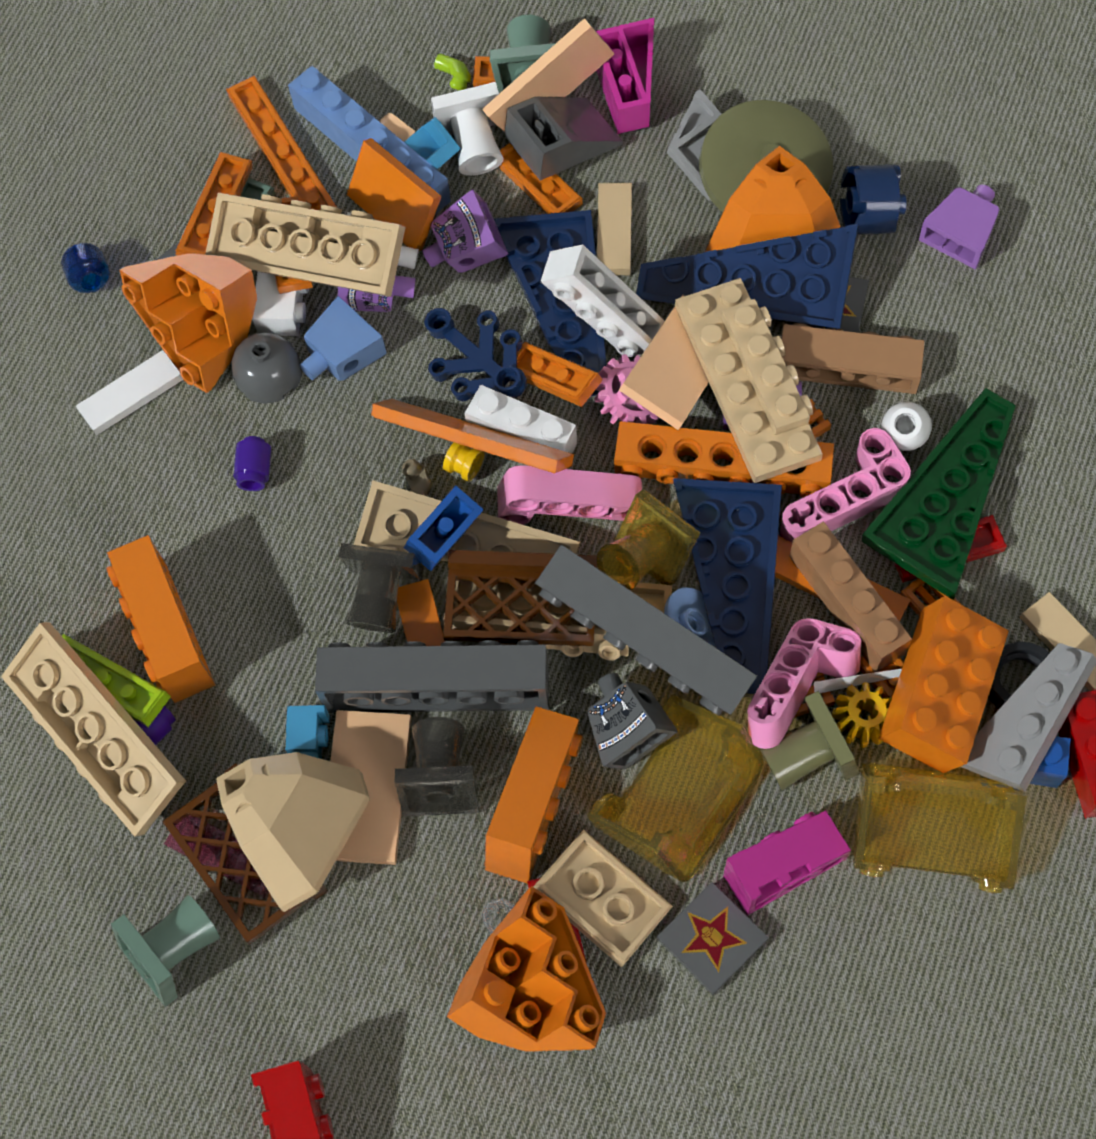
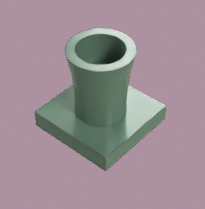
M521 15L514 18L508 24L506 31L510 48L490 50V63L499 94L556 44H549L552 30L545 19L536 15Z
M189 895L143 936L139 934L124 914L111 923L119 949L164 1007L178 998L169 970L196 951L220 939L209 917Z

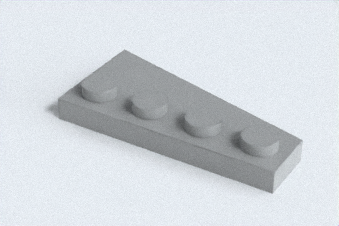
M1058 643L976 734L968 762L960 767L1025 792L1096 665L1094 654Z

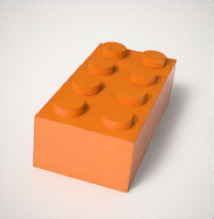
M147 535L107 552L112 566L106 568L112 584L115 588L118 587L122 596L118 600L126 618H130L135 628L131 630L138 649L140 651L143 650L147 659L143 663L151 682H155L157 687L166 691L174 703L216 686L168 566L150 536Z
M947 596L924 607L921 611L878 739L942 773L967 764L1009 630Z

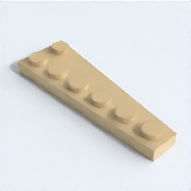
M373 480L352 549L414 557L404 549V546L409 537L442 501ZM481 513L451 550L555 554L560 545H563L577 555L581 542ZM449 552L444 556V558L441 561L448 562Z

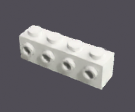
M583 244L550 251L541 282L553 292L555 297L568 305L578 317L594 328L599 336L604 337L612 344L621 355L626 354L628 357L643 354L665 321Z

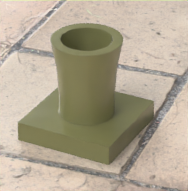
M819 691L805 697L810 716L813 720L812 723L785 734L781 743L774 748H760L782 792L803 776L832 760L835 761L845 781L859 774L855 758Z

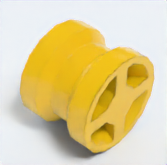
M453 442L445 455L443 470L449 473L457 472L461 474L462 479L471 482L483 464L485 452Z

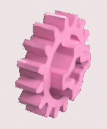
M623 354L618 361L612 358L598 373L603 381L596 389L600 392L594 400L599 403L603 402L604 407L600 413H611L610 423L612 424L621 420L623 422L653 425L659 418L619 391L640 359L639 355H636L632 361L629 360L626 354Z

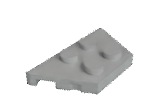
M699 89L695 92L693 100L668 146L667 154L708 201H712L701 181L699 156L705 136L714 121L721 115V112Z

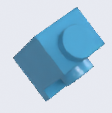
M325 705L287 706L285 746L287 753L298 752L322 759V747H328L329 738L328 726L323 724L330 723V715Z

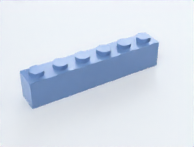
M309 67L288 84L294 109L356 162L363 140L372 138L442 196L436 214L451 202L448 179L315 67Z

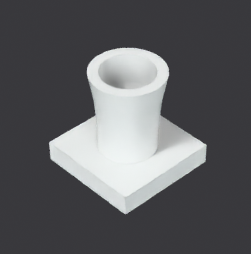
M496 82L431 98L433 118L436 117L451 136L454 135L455 142L461 148L457 153L459 172L463 175L474 176L490 172L499 167L504 160L490 129V126L496 124L482 110L499 94Z

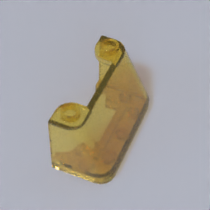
M671 695L662 708L678 732L655 749L622 798L614 793H607L595 802L587 818L596 828L669 876L681 882H687L697 873L762 773L764 759L758 747L753 745L752 738L743 725Z
M863 763L859 785L853 866L855 869H860L861 874L870 877H883L884 872L891 871L894 866L969 876L971 880L979 883L978 889L985 892L1002 893L1003 888L1014 890L1027 796L1021 790L987 777L949 772L942 773L940 771L878 763Z

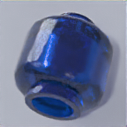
M91 243L75 244L62 255V270L67 283L73 290L80 293H91L98 291L108 282L110 276L109 266L103 252L97 246Z

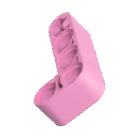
M871 428L863 432L855 457L860 471L787 506L782 515L780 536L793 542L795 538L823 521L833 531L887 505L897 492L907 484L911 472L909 464L891 436L880 428ZM875 447L881 453H871L866 448ZM884 476H894L899 482H890ZM853 491H863L868 495V497H857L855 496ZM825 505L832 506L837 512L827 513L821 507Z
M514 466L506 471L497 486L498 518L522 525L527 524L534 514L619 521L636 520L644 514L642 480L634 475L570 469L554 474L532 466Z
M810 618L795 622L748 706V735L750 742L754 746L769 749L781 743L818 672L842 678L855 676L860 671L861 638L856 631Z

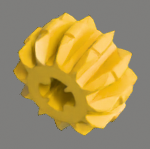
M868 682L862 684L860 692L851 684L847 687V696L841 694L837 696L835 702L838 707L833 709L832 717L839 720L837 726L840 732H849L846 737L847 744L852 743L855 737L860 738L862 748L868 746L869 739L877 745L882 744L883 741L879 740L878 737L892 697L881 698L884 691L882 686L876 688L874 693L870 691ZM863 710L871 713L867 720L859 717Z

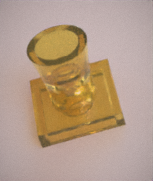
M643 489L635 495L614 542L606 544L599 549L597 554L598 569L629 590L634 589L647 573L663 585H673L677 581L700 532Z

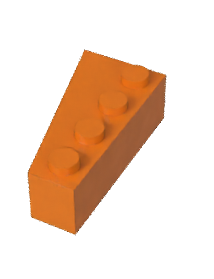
M535 707L486 833V871L523 883H527L531 879L538 855L542 854L548 836L546 831L549 822L554 821L558 811L560 799L557 798L560 789L566 788L572 769V767L568 766L571 756L577 757L581 748L583 735L578 734L579 719L541 707Z

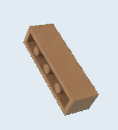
M801 323L783 325L781 339L784 344L785 355L782 358L786 366L793 365L795 367L799 380L916 394L921 380L925 340H916L910 336H882L875 332L856 333L837 328H813Z
M823 521L795 538L792 542L790 558L840 626L856 631L860 635L861 654L874 672L880 671L904 656L912 641L911 636Z

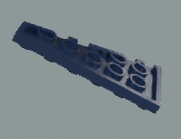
M591 210L494 218L508 251L506 257L552 353L599 373L606 366L604 337L599 336L594 328L578 317L568 305L555 297L553 292L541 282L550 251L583 244L595 255ZM595 390L591 396H596L600 391Z
M859 224L643 263L640 266L636 294L642 300L675 304L676 299L681 298L682 295L687 296L741 278L750 299H755L759 308L765 306L771 319L841 329Z
M673 478L715 648L757 675L743 696L753 698L768 671L782 485Z

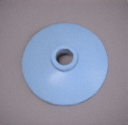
M687 587L674 591L666 601L664 614L715 647L701 591Z

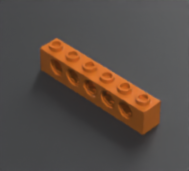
M619 421L614 458L615 474L634 475L640 479H656L664 484H674L673 478L754 483L732 433L679 428L677 430L671 426ZM817 442L823 453L822 460L801 467L802 473L793 474L786 472L757 483L782 485L781 495L784 493L800 494L803 498L829 486L832 476L834 443ZM653 451L660 454V456L650 459L645 457L644 454ZM684 455H690L696 460L683 462L679 458ZM718 459H726L730 461L731 464L728 466H720L716 464L715 461Z

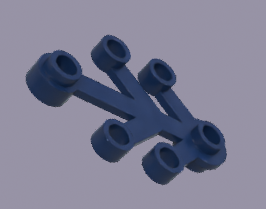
M436 308L426 315L424 324L429 334L437 339H446L467 357L453 360H445L443 358L432 360L428 366V371L435 381L443 382L451 374L484 371L491 377L470 381L465 377L455 379L451 384V391L457 400H469L473 394H476L480 385L514 399L525 391L527 386L526 376L522 370L517 368V352L522 348L523 341L516 330H506L500 336V343L504 349L503 366L501 367L494 361V333L499 329L500 322L493 311H483L477 317V324L480 328L479 348L454 328V321L446 309ZM493 320L490 325H483L485 321ZM445 324L442 328L437 329L440 325ZM516 338L513 344H506L509 339ZM445 367L442 372L435 373L437 368ZM511 381L515 382L512 386L505 387L507 383ZM468 386L464 392L458 393L460 387Z

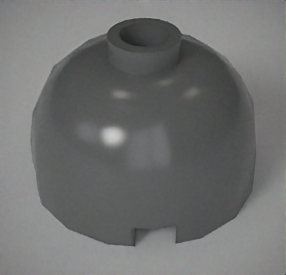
M256 333L245 338L235 349L231 360L233 379L238 389L248 399L258 403H273L284 399V394L288 393L291 389L294 391L298 387L302 376V369L299 365L301 361L291 343L282 336L272 333Z

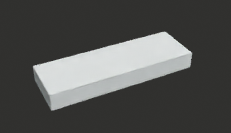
M162 350L77 404L76 408L97 436L184 379L173 362Z

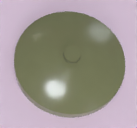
M753 100L728 109L709 128L700 151V176L709 198L723 212L729 198L753 167L779 146L802 161L827 193L833 176V156L828 140L820 127L799 109L778 101Z

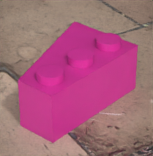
M654 18L596 31L615 53L596 72L617 133L621 134L649 127Z
M826 810L817 815L814 812H809L793 823L794 826L782 832L780 830L775 831L759 843L727 858L723 877L747 916L847 860L851 850Z

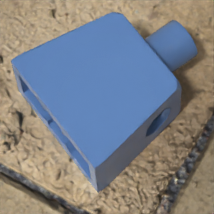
M338 296L305 333L304 340L311 355L299 365L311 380H314L327 369L337 380L343 381L386 354L383 337Z

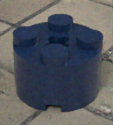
M899 165L848 166L845 169L841 180V188H847L846 198L840 199L843 227L859 224L857 235L886 234L896 231L898 217L905 214L907 207L905 194H900L901 171Z

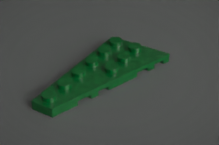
M985 388L913 473L907 484L897 492L862 534L861 542L954 600L1016 405Z

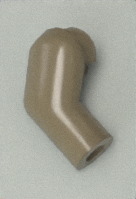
M416 459L407 460L402 466V473L406 476L410 491L427 496L432 488V482L426 467Z

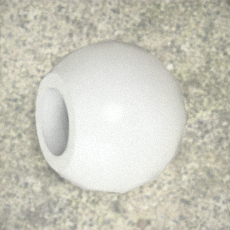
M900 402L890 407L884 414L881 429L891 436L899 450L912 451L921 447L929 439L932 423L927 410L921 405L913 402Z

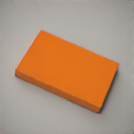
M372 138L363 140L347 196L367 213L372 214L375 220L400 224L406 227L403 243L407 247L419 249L418 252L423 250L442 196Z

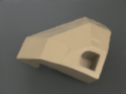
M298 752L248 759L216 778L221 805L236 839L283 912L319 892L370 801L363 774L359 769Z

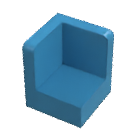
M436 117L425 123L404 141V143L436 169L461 149Z

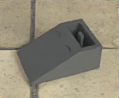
M535 96L507 108L505 137L540 181L623 144L621 138L587 98Z

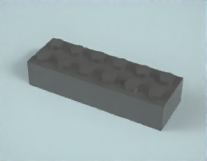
M560 545L535 583L543 588L539 593L541 597L556 607H561L563 603L574 609L571 615L572 618L589 629H592L596 624L607 631L603 637L606 641L620 650H624L626 645L639 653L635 660L653 672L656 671L658 666L671 675L668 679L670 684L685 694L690 689H693L703 696L699 701L700 704L718 716L721 715L723 710L731 715L757 677V675L563 545Z
M522 640L517 642L516 645H501L497 641H482L478 646H463V643L457 641L442 642L441 646H426L422 642L412 641L404 643L403 646L388 647L386 643L370 642L365 647H351L349 644L341 642L330 643L328 647H317L315 692L322 705H325L328 713H336V710L359 712L534 711L536 706L549 710V666L546 645H539L538 642L533 640Z

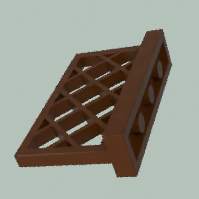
M449 550V571L443 631L444 641L517 643L522 640H533L542 645L594 647L595 625L592 629L587 628V635L570 634L562 625L572 619L571 615L574 609L569 607L571 610L559 620H556L545 609L551 603L546 599L539 603L528 592L535 585L554 554ZM578 555L597 568V555ZM456 581H472L479 589L464 600L455 591ZM499 582L509 583L516 590L503 601L491 591ZM485 594L496 607L484 617H481L471 605ZM522 596L534 608L519 619L508 606ZM454 601L459 604L456 608H454ZM464 610L477 621L468 630L452 629L453 619ZM501 612L514 622L506 631H495L487 623ZM540 613L552 625L543 633H533L525 623Z
M234 764V765L231 766L229 769H227L226 771H224V773L228 772L229 770L233 769L234 767H236V766H238V765H237V764ZM215 783L162 822L245 941L250 945L312 898L317 900L328 890L322 884L317 894L285 912L279 908L276 902H273L274 899L270 892L268 893L267 901L247 899L250 878H261L257 872H252L253 866L249 860H247L245 871L225 868L229 848L241 849L238 842H231L233 830L226 814L210 812L212 799L219 795L218 785ZM204 805L203 811H199L198 809ZM188 816L201 817L198 837L181 835L175 825ZM208 818L228 821L224 841L204 838ZM188 843L196 844L194 852ZM203 845L223 847L219 867L202 865L200 856ZM209 873L217 874L216 882H214ZM224 875L244 877L240 898L223 895L221 886ZM230 903L239 904L237 913L232 908ZM245 905L266 907L263 922L249 932L242 922ZM272 908L279 909L277 912L271 915Z

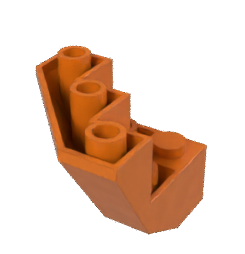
M779 146L753 167L729 198L705 252L788 236L803 235L815 231L841 228L831 198L808 167Z
M194 253L130 265L120 269L124 296L179 370L184 381L189 385L196 386L205 393L211 391L230 364L235 349L248 337L257 302L252 270L230 257Z
M533 886L530 887L484 942L459 984L447 1018L478 1038L525 1052L592 1050L595 1048L606 1011L564 907Z

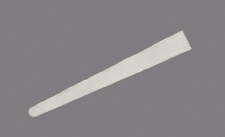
M902 668L815 681L814 692L819 691V693L847 688L851 684L857 686L862 685L864 682L872 683L900 676Z

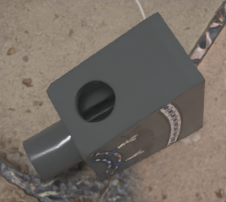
M609 673L599 679L598 685L604 697L589 708L588 716L603 767L626 770L678 732L648 687L631 682L622 683L618 673Z

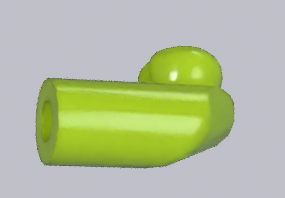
M441 53L437 55L434 68L453 76L450 81V87L458 91L467 89L468 82L471 83V75L465 63Z

